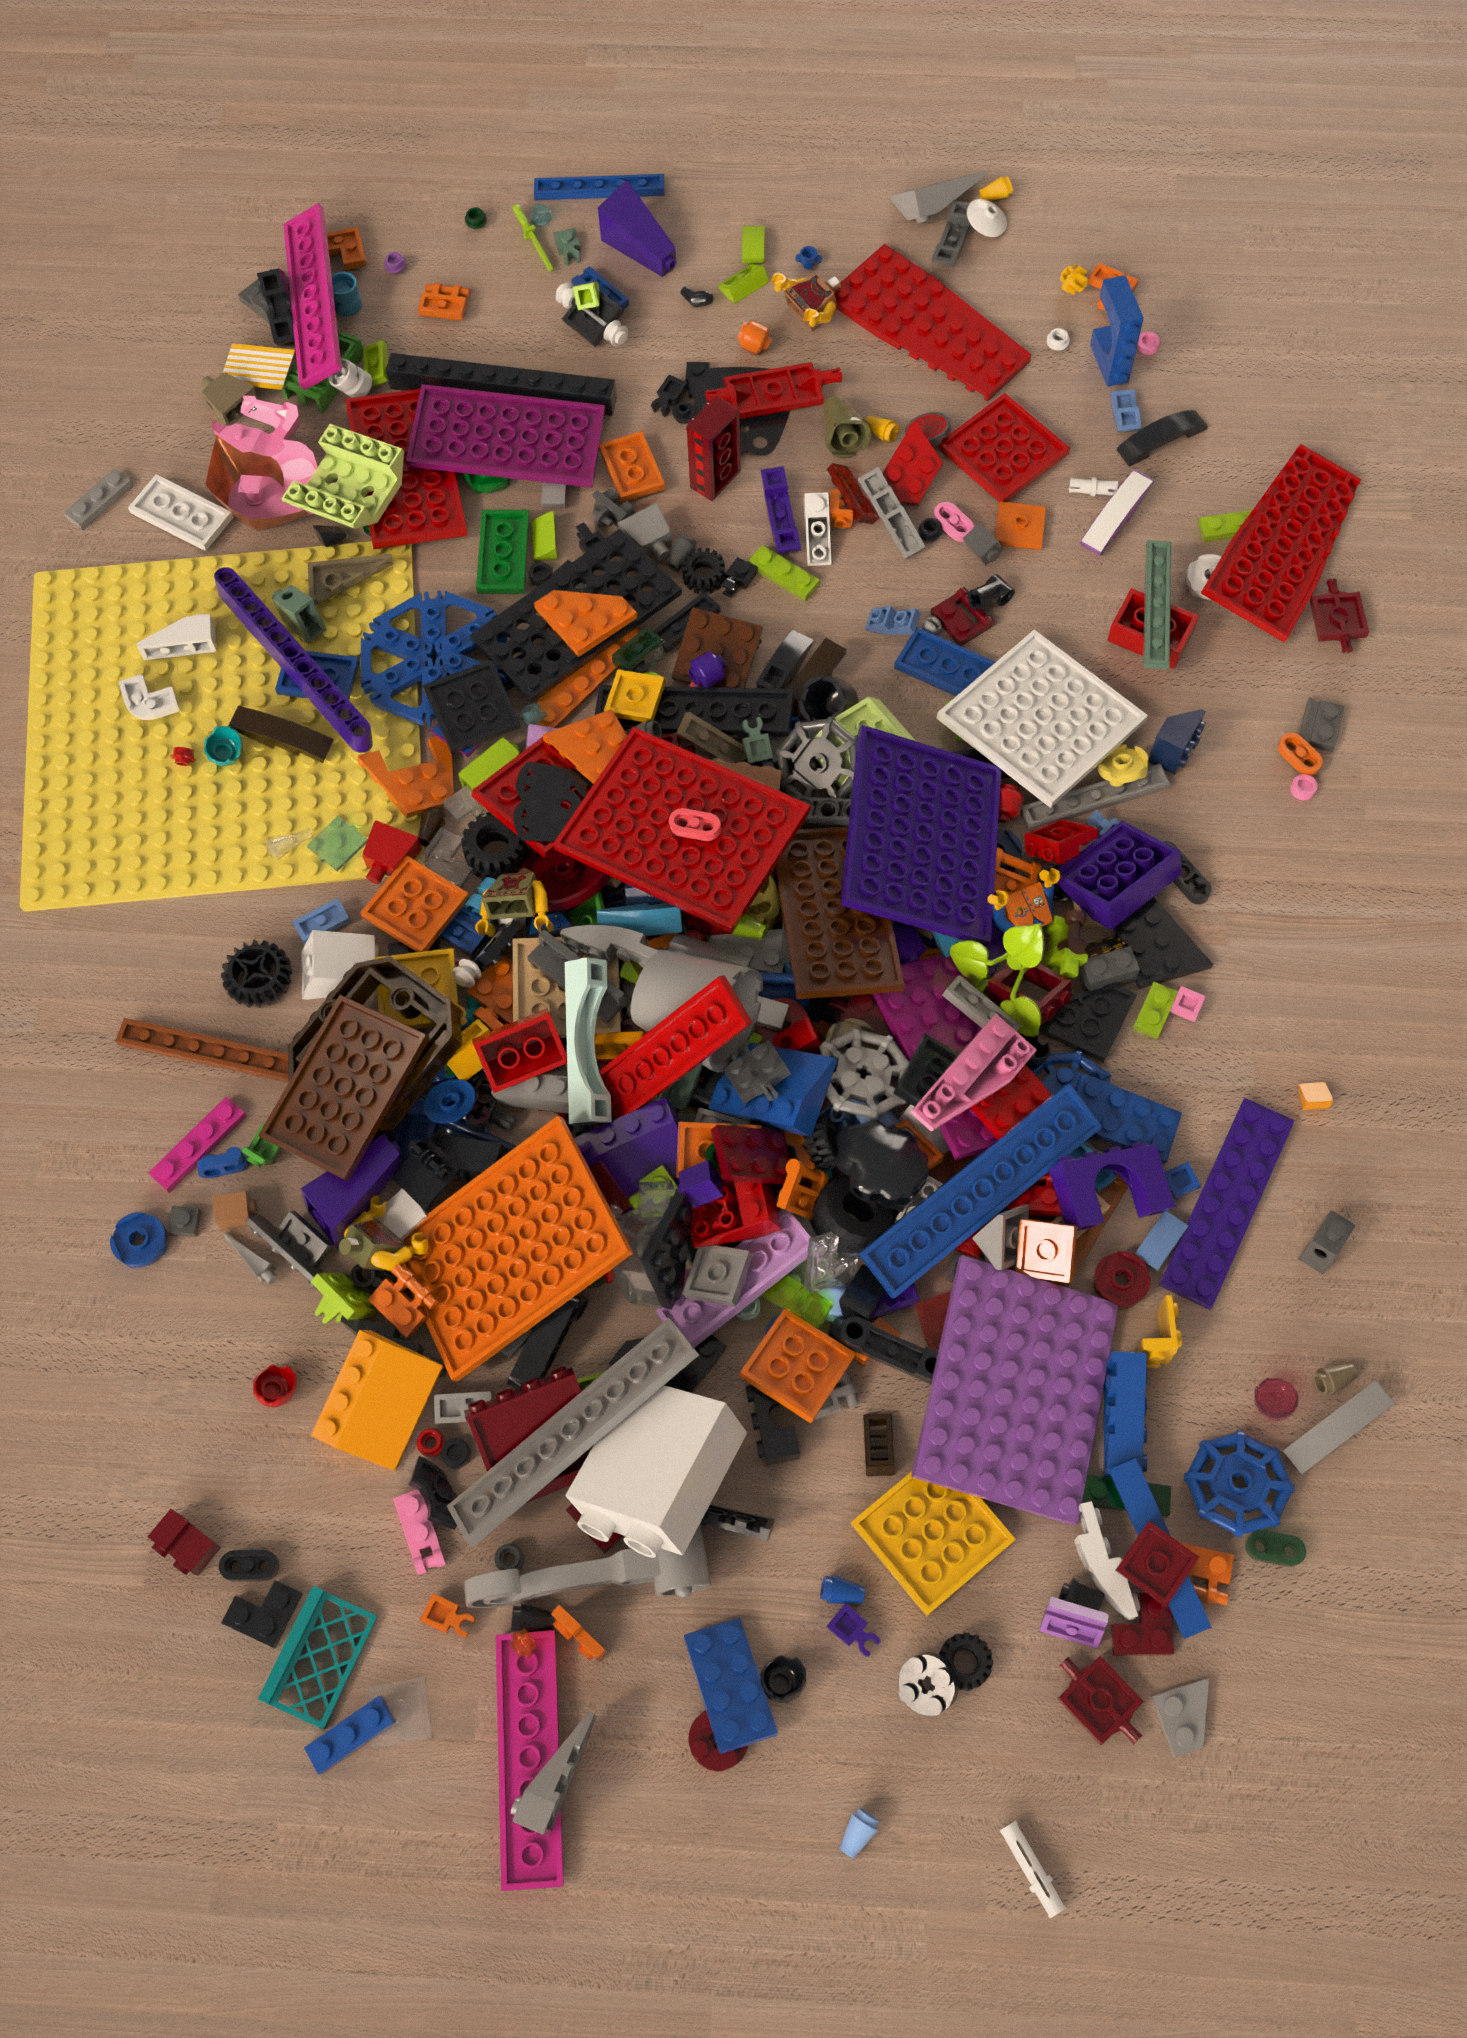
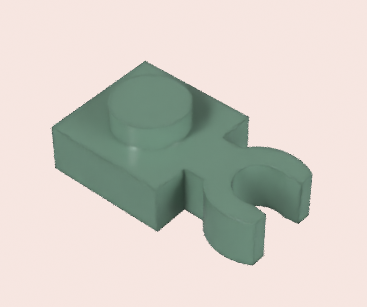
M575 228L553 232L559 255L563 254L564 264L566 266L569 265V258H575L577 263H580V244Z
M760 717L756 718V728H750L747 720H744L742 723L744 731L749 735L748 738L742 739L747 763L749 764L773 758L768 733L760 734L762 728Z

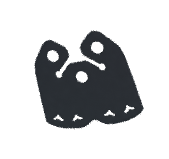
M534 762L526 763L520 770L516 782V792L521 798V802L514 809V826L518 836L523 841H555L581 804V799L574 791L570 790V787L575 786L579 794L585 798L587 795L586 788L594 784L578 770ZM529 769H532L534 774L526 776L530 772ZM524 784L531 787L527 790V792H525L526 786ZM567 800L571 802L572 806L569 809H563L560 803ZM525 809L528 815L522 818V815H524L523 810ZM522 826L530 829L527 831V834L524 833L525 829Z

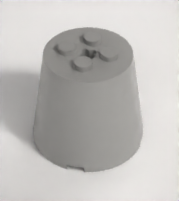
M660 950L649 959L636 982L631 1000V1018L634 1024L649 1032L714 979L725 975L753 1024L700 1063L712 1071L723 1072V1068L728 1066L727 1063L730 1059L735 1060L738 1058V1047L740 1046L742 1051L744 1050L741 1045H747L754 1030L761 1008V1002H758L757 998L758 991L761 992L763 990L762 976L759 971L749 967L669 950Z

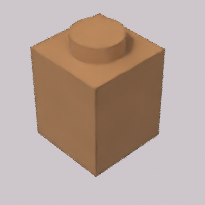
M246 1191L213 1196L215 1223L221 1230L249 1226L245 1222L247 1217L257 1215L256 1201L251 1199Z

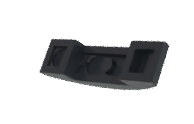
M1195 410L1177 412L1142 428L1119 445L1117 452L1130 467L1149 458L1150 451L1185 435L1187 438L1197 435L1207 430L1208 426Z

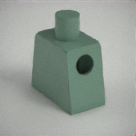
M293 585L288 586L284 590H277L273 594L272 600L282 620L306 643L309 644L327 630L311 597Z

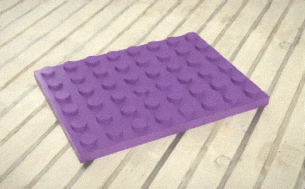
M964 1255L960 1256L911 1477L1066 1524L1078 1525L1080 1516L1078 1507L1082 1504L1107 1371L1106 1360L1110 1354L1119 1305L1012 1270H996L992 1264Z

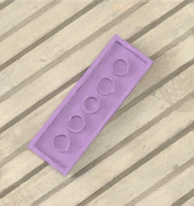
M783 1209L779 1212L782 1230L757 1239L745 1240L735 1247V1249L748 1250L753 1255L736 1307L688 1299L682 1294L672 1310L662 1308L661 1306L656 1310V1313L663 1322L670 1318L695 1348L817 1251L819 1247L793 1214Z

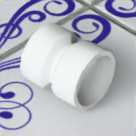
M341 358L342 369L328 377L329 383L352 398L366 396L372 386L371 375L349 360Z

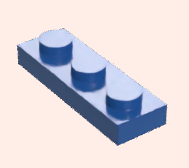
M377 1696L305 1746L304 1749L317 1774H323L394 1725L396 1720L383 1696Z

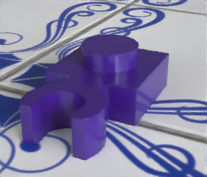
M846 1603L826 1626L847 1647H850L855 1641L858 1644L860 1653L865 1657L871 1655L864 1647V1643L867 1640H872L876 1645H879L881 1642L877 1635L864 1631L868 1622Z

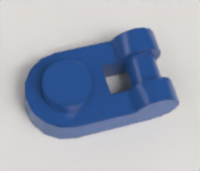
M230 1147L224 1154L203 1156L197 1163L198 1175L202 1178H216L242 1172L248 1168L249 1161L239 1147Z

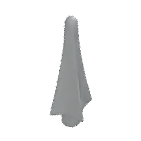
M229 1232L223 1234L224 1238L237 1250L261 1283L265 1280L272 1284L277 1280V1275L273 1272L276 1269L271 1266L270 1262L245 1247Z

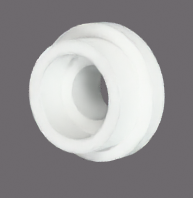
M1053 329L1047 336V345L1053 350H1064L1069 345L1070 338L1064 329Z

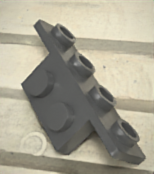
M289 1211L278 1229L262 1215L247 1217L245 1222L251 1227V1231L256 1236L264 1238L270 1244L272 1251L286 1258L289 1261V1266L293 1270L302 1273L308 1278V1283L317 1289L311 1283V1280L317 1273H325L318 1266L333 1244L296 1211Z

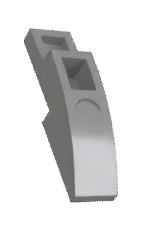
M583 925L564 928L560 932L565 946L569 950L576 953L582 951L587 953L590 958L607 960L610 963L616 955L623 961L629 962L632 960L644 968L649 959L659 951L649 947L643 933L616 926Z

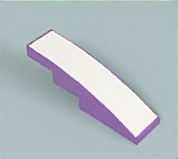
M1134 469L1107 502L1080 541V544L1101 556L1111 540L1116 538L1125 522H1129L1153 485L1154 480Z

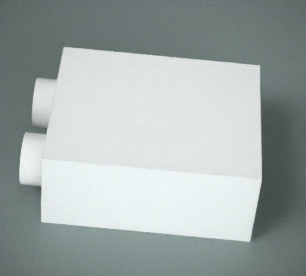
M663 1385L593 1445L565 1495L582 1514L577 1523L578 1527L588 1535L605 1542L610 1539L613 1532L624 1535V1542L630 1548L647 1557H656L660 1548L684 1555L747 1434L746 1430L725 1402Z

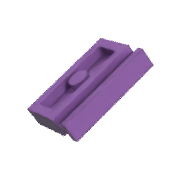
M1050 1597L1041 1621L1040 1632L1098 1649L1105 1626L1108 1623L1109 1614Z

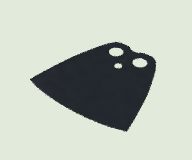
M769 368L704 369V373L701 375H694L692 372H688L687 378L698 413L702 411V408L708 402L706 400V390L725 388L723 384L724 377L768 370ZM790 410L739 419L740 453L751 452L754 455L770 454L780 440ZM747 425L749 430L744 432L741 430V426ZM759 436L764 437L767 440L766 447H755L753 439Z

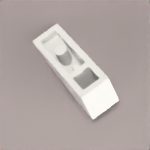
M210 614L187 616L137 643V647L144 660L217 652L216 627Z

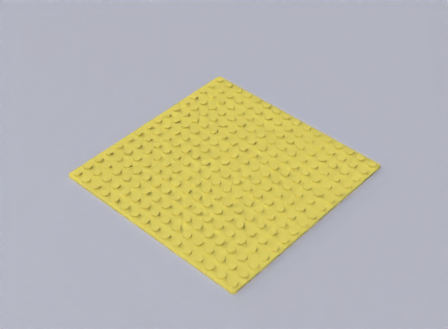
M372 541L336 544L329 547L315 546L35 573L20 886L21 909L23 911H36L367 879L366 876L370 868L366 866L362 856L375 820L418 837L422 814L406 818L387 797L386 791L381 785L375 783L370 777L371 774L365 767L362 768L357 761L358 755L380 750L389 772L421 764L420 725L375 707L369 698L375 692L365 695L361 687V638L364 639L363 632L368 634L374 633L369 627V623L373 622L374 618L414 597L412 544L373 549ZM385 554L392 555L393 565L316 605L327 630L309 644L285 624L272 600V596L277 590H284L290 585H293L309 596V562ZM229 567L235 570L305 651L358 657L360 664L349 701L371 726L373 746L369 751L364 753L355 752L308 698L277 695L275 688L281 667L219 597L214 579V573L219 568ZM411 609L393 619L390 625L416 636L415 609ZM197 614L211 615L216 627L217 652L152 660L143 659L137 647V643L184 617ZM373 649L371 652V671L375 674H380L404 659L378 649ZM142 674L149 693L172 686L180 711L153 720L139 719L133 716L125 705L118 681ZM418 683L391 698L413 708L419 707ZM238 706L289 720L334 739L324 762L321 763L302 753L296 756L277 746L272 749L238 733L243 743L242 754L234 764L228 766H218L210 762L204 753L205 738L213 732L215 727L229 725ZM175 747H186L194 750L196 761L190 762V766H180L175 764V760L170 755H173ZM422 846L421 852L414 860L426 867L425 846Z

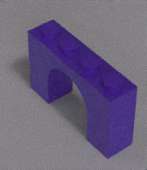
M1138 1142L1129 1145L1128 1149L1121 1150V1147L1117 1146L1105 1150L1104 1154L1099 1155L1097 1151H1091L1082 1154L1079 1159H1074L1073 1155L1058 1159V1164L1049 1169L1064 1222L1068 1225L1077 1226V1231L1090 1229L1105 1222L1095 1191V1181L1100 1170L1112 1171L1126 1182L1139 1218L1162 1214L1176 1207L1156 1144L1145 1145L1144 1142Z

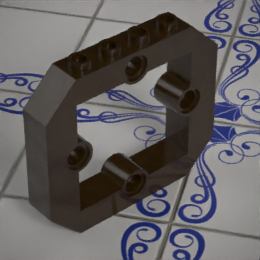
M391 956L355 963L344 974L343 979L336 988L327 995L326 1000L319 1009L312 1013L309 1021L301 1031L295 1034L292 1042L288 1045V1080L290 1081L339 995L364 1005L380 984L391 991L389 1003L402 1017L414 1019L422 1014L433 1022L436 1026L428 1035L430 1038L376 1133L396 1128L462 1045L460 1009L450 999Z

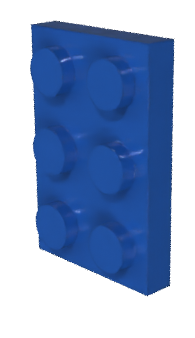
M306 651L347 699L350 700L360 664L358 657ZM281 668L275 688L277 695L307 698Z

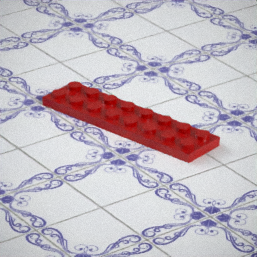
M725 975L714 979L599 1071L603 1083L611 1095L612 1121L647 1105L753 1024Z

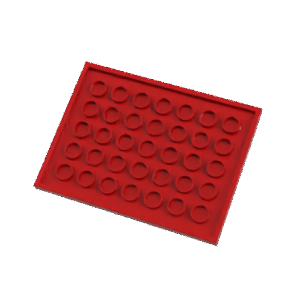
M633 727L554 841L553 847L554 850L733 934L809 815L811 806ZM680 808L712 813L720 820L721 833L712 841L677 836L671 831L669 817L672 812ZM686 823L680 824L681 827L687 825ZM707 828L704 831H710L712 828Z

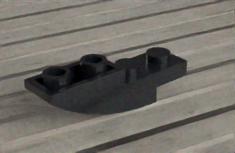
M792 630L762 671L756 682V688L785 689L788 683L793 681L814 640Z

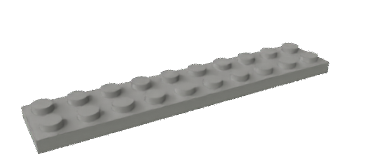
M670 1318L665 1320L447 1505L465 1541L472 1548L699 1356Z

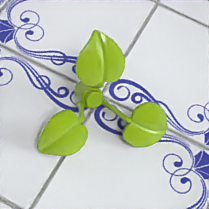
M1041 924L1009 928L1003 936V945L1007 952L993 960H988L989 952L987 948L978 942L968 940L953 944L949 949L952 960L957 969L969 979H983L989 972L988 966H992L1007 959L1011 969L1020 971L1010 994L1011 1000H1004L1000 1004V1008L1021 1025L1017 1031L1018 1033L1030 1037L1038 1036L1041 1025V1013L1037 1004L1024 996L1016 998V993L1024 973L1028 970L1027 968L1037 966L1043 958L1044 936Z

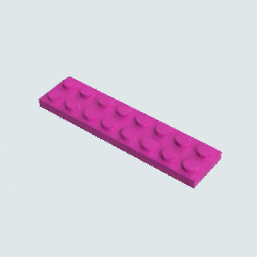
M556 1631L497 1634L496 1680L501 1891L564 1887L562 1807L550 1837L512 1822L515 1815L511 1814L516 1797L518 1795L523 1796L525 1789L560 1748Z

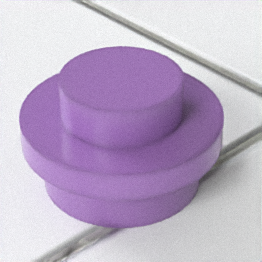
M398 252L389 253L384 261L386 271L392 274L404 271L407 265L406 259Z

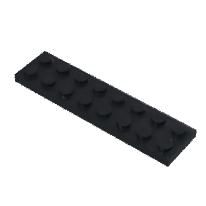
M599 685L595 715L604 712L612 685ZM665 686L654 721L660 724L662 734L676 733L685 713L691 712L726 735L749 736L742 727L743 721L747 720L750 728H756V718L760 717L762 720L761 735L768 733V736L788 737L791 727L794 691L793 689ZM617 718L624 730L643 723Z

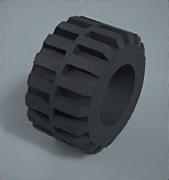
M487 812L485 817L477 816V821L475 822L471 820L468 823L469 829H464V838H461L462 850L470 871L473 870L474 875L477 877L481 875L483 880L486 877L497 880L502 874L518 873V868L520 869L528 856L527 843L490 812ZM493 841L508 843L502 851L497 853L482 851L488 843Z

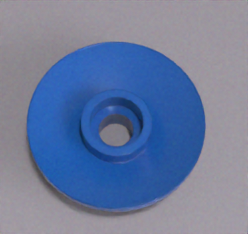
M451 1079L441 1082L426 1095L423 1104L425 1114L436 1123L447 1124L458 1121L465 1117L474 1107L476 1092L473 1086L464 1080Z

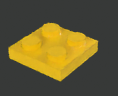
M617 670L604 712L612 709L616 717L620 719L639 722L654 721L666 684L665 677Z

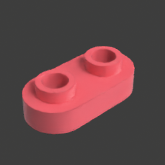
M680 808L672 812L669 817L671 831L677 836L712 841L721 833L720 820L712 813ZM682 823H686V824H687V825L684 826V827H681V826H680V824H682ZM707 828H712L710 831H704Z

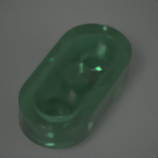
M1257 1530L1252 1532L1245 1541L1247 1554L1256 1561L1294 1567L1303 1562L1306 1557L1305 1544L1296 1536ZM1255 1542H1261L1264 1545V1551H1258L1255 1548ZM1285 1547L1293 1550V1557H1288L1285 1554Z

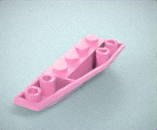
M995 1014L910 1113L930 1131L935 1130L1009 1084L1037 1049L999 1015Z

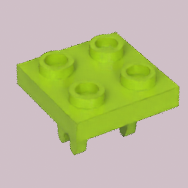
M348 1272L317 1273L311 1280V1283L324 1295L315 1311L316 1316H321L325 1313V1317L322 1319L324 1324L329 1323L335 1317L336 1322H341L342 1315L347 1320L373 1318L379 1312L368 1301L371 1294L356 1286L351 1279V1274Z

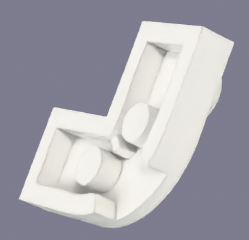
M142 674L118 681L125 705L129 712L139 719L153 720L180 711L172 686L149 693Z

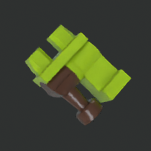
M1068 910L1065 912V918L1055 915L1052 917V923L1044 927V933L1050 934L1049 947L1045 952L1042 965L1069 979L1077 977L1079 967L1088 961V955L1082 954L1085 948H1087V943L1080 939V927L1086 923L1085 912Z

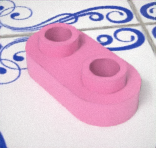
M942 502L935 507L934 519L940 523L942 529L955 541L964 542L962 538L974 528L973 522L950 502Z

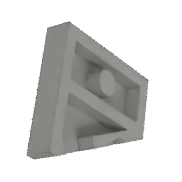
M1208 1679L1151 1697L1173 1758L1204 1748L1209 1688Z

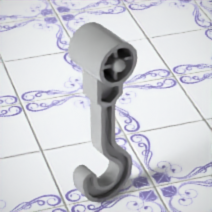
M700 1523L684 1555L660 1548L656 1557L651 1558L633 1549H626L615 1553L609 1558L540 1569L519 1576V1569L486 1573L465 1580L463 1585L467 1607L490 1608L522 1603L553 1593L606 1584L631 1586L654 1582L656 1596L686 1598L691 1593L711 1587L702 1524Z

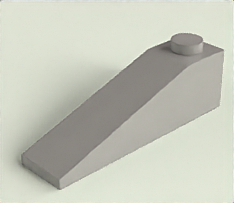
M985 171L891 195L890 199L907 220L916 219L917 223L930 220L929 215L940 212L985 177L986 174Z
M588 1712L525 1789L523 1796L518 1795L511 1809V1814L515 1815L512 1822L550 1837L597 1716L594 1713Z

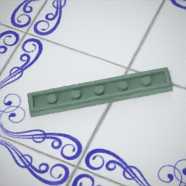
M1147 540L1143 668L1164 670L1169 668L1171 541Z

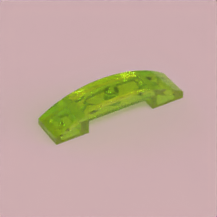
M786 1275L760 1295L788 1309L819 1329L833 1307L832 1302Z

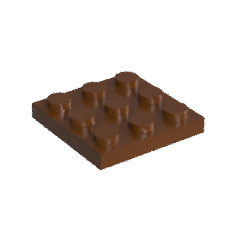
M692 607L672 673V679L691 684L692 679L688 672L691 661L710 651L716 656L721 655L727 666L724 669V679L711 687L745 688L763 627Z

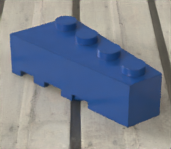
M1112 1351L1106 1360L1107 1371L1104 1381L1103 1477L1112 1478L1108 1469L1134 1458L1137 1459L1142 1473L1147 1471V1455L1143 1454L1144 1443L1147 1442V1426H1144L1147 1412V1398L1145 1397L1147 1353Z

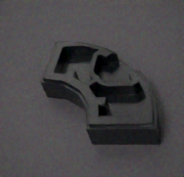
M419 1456L416 1460L409 1485L418 1490L425 1498L428 1507V1521L455 1530L457 1524L447 1505L457 1498L456 1492L454 1493L446 1479V1474L433 1462Z

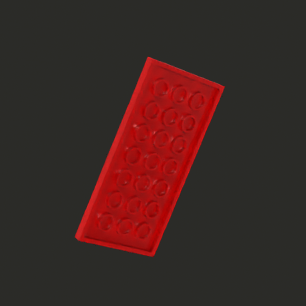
M420 389L345 399L351 431L402 448L404 451L402 485L378 523L369 525L373 549L468 536L455 472L407 467L406 464ZM374 491L369 492L366 497L371 496Z

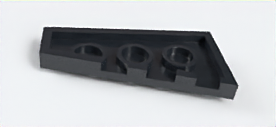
M710 1504L700 1523L768 1541L773 1531L775 1519Z

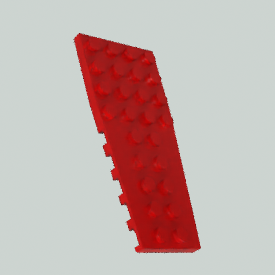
M883 244L841 281V288L834 293L837 303L836 309L896 349L904 348L909 351V356L915 360L921 358L928 362V367L932 370L940 369L947 373L949 380L954 382L957 379L964 383L966 390L970 392L976 390L984 395L985 401H989L1031 361V353L938 279L886 244Z
M1300 444L1229 542L1203 587L1201 594L1280 641L1285 642L1319 582L1327 557L1332 551L1335 538L1340 532V526L1348 513V507L1356 494L1355 491L1361 479Z

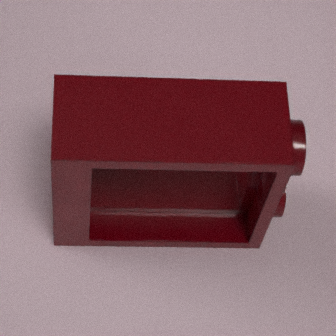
M1008 964L988 981L987 998L998 1007H1000L1004 1000H1011L1010 994L1020 971L1011 969ZM1038 964L1033 968H1027L1028 970L1024 973L1022 981L1025 979L1050 993L1040 1002L1018 991L1016 998L1024 996L1037 1004L1041 1013V1027L1047 1020L1050 1021L1062 1006H1066L1070 1002L1072 997V980Z

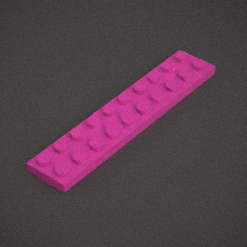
M319 203L283 224L299 385L304 390L317 385L320 381L336 374L342 369L324 208Z

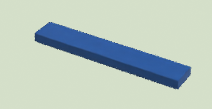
M664 174L534 178V199L608 198L625 181L631 184L639 197L665 196Z
M1134 1458L1108 1469L1137 1536L1147 1521H1150L1170 1535L1137 1459ZM1187 1575L1168 1604L1183 1639L1212 1628L1190 1577Z

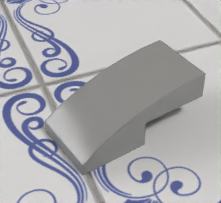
M543 482L542 507L566 508V490L568 485Z

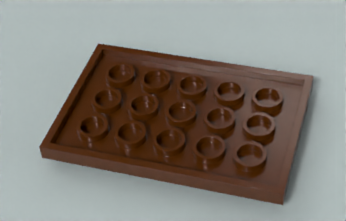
M339 995L258 1136L349 1182L430 1038L418 1030Z

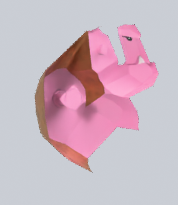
M243 396L244 401L241 406V413L274 426L275 431L270 434L241 424L220 425L214 419L211 426L216 437L205 485L234 517L247 526L259 531L277 527L313 514L281 500L293 480L306 485L317 469L313 451L300 442L289 441L300 426L297 405L287 402L278 405L257 400L255 396Z

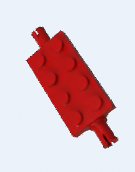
M812 362L727 376L723 380L725 388L706 390V400L708 401L707 403H710L718 396L739 409V419L823 405L824 396L821 388L826 384L841 383L842 372H839L841 371L840 367L820 371V369H814Z

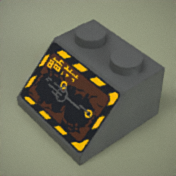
M1118 935L1087 943V948H1085L1082 954L1088 955V961L1079 967L1078 978L1083 990L1090 992L1111 983L1119 986L1134 983L1140 968L1131 946Z

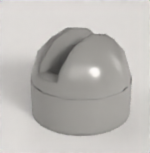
M934 616L928 617L923 622L922 629L939 636L942 624L938 618Z

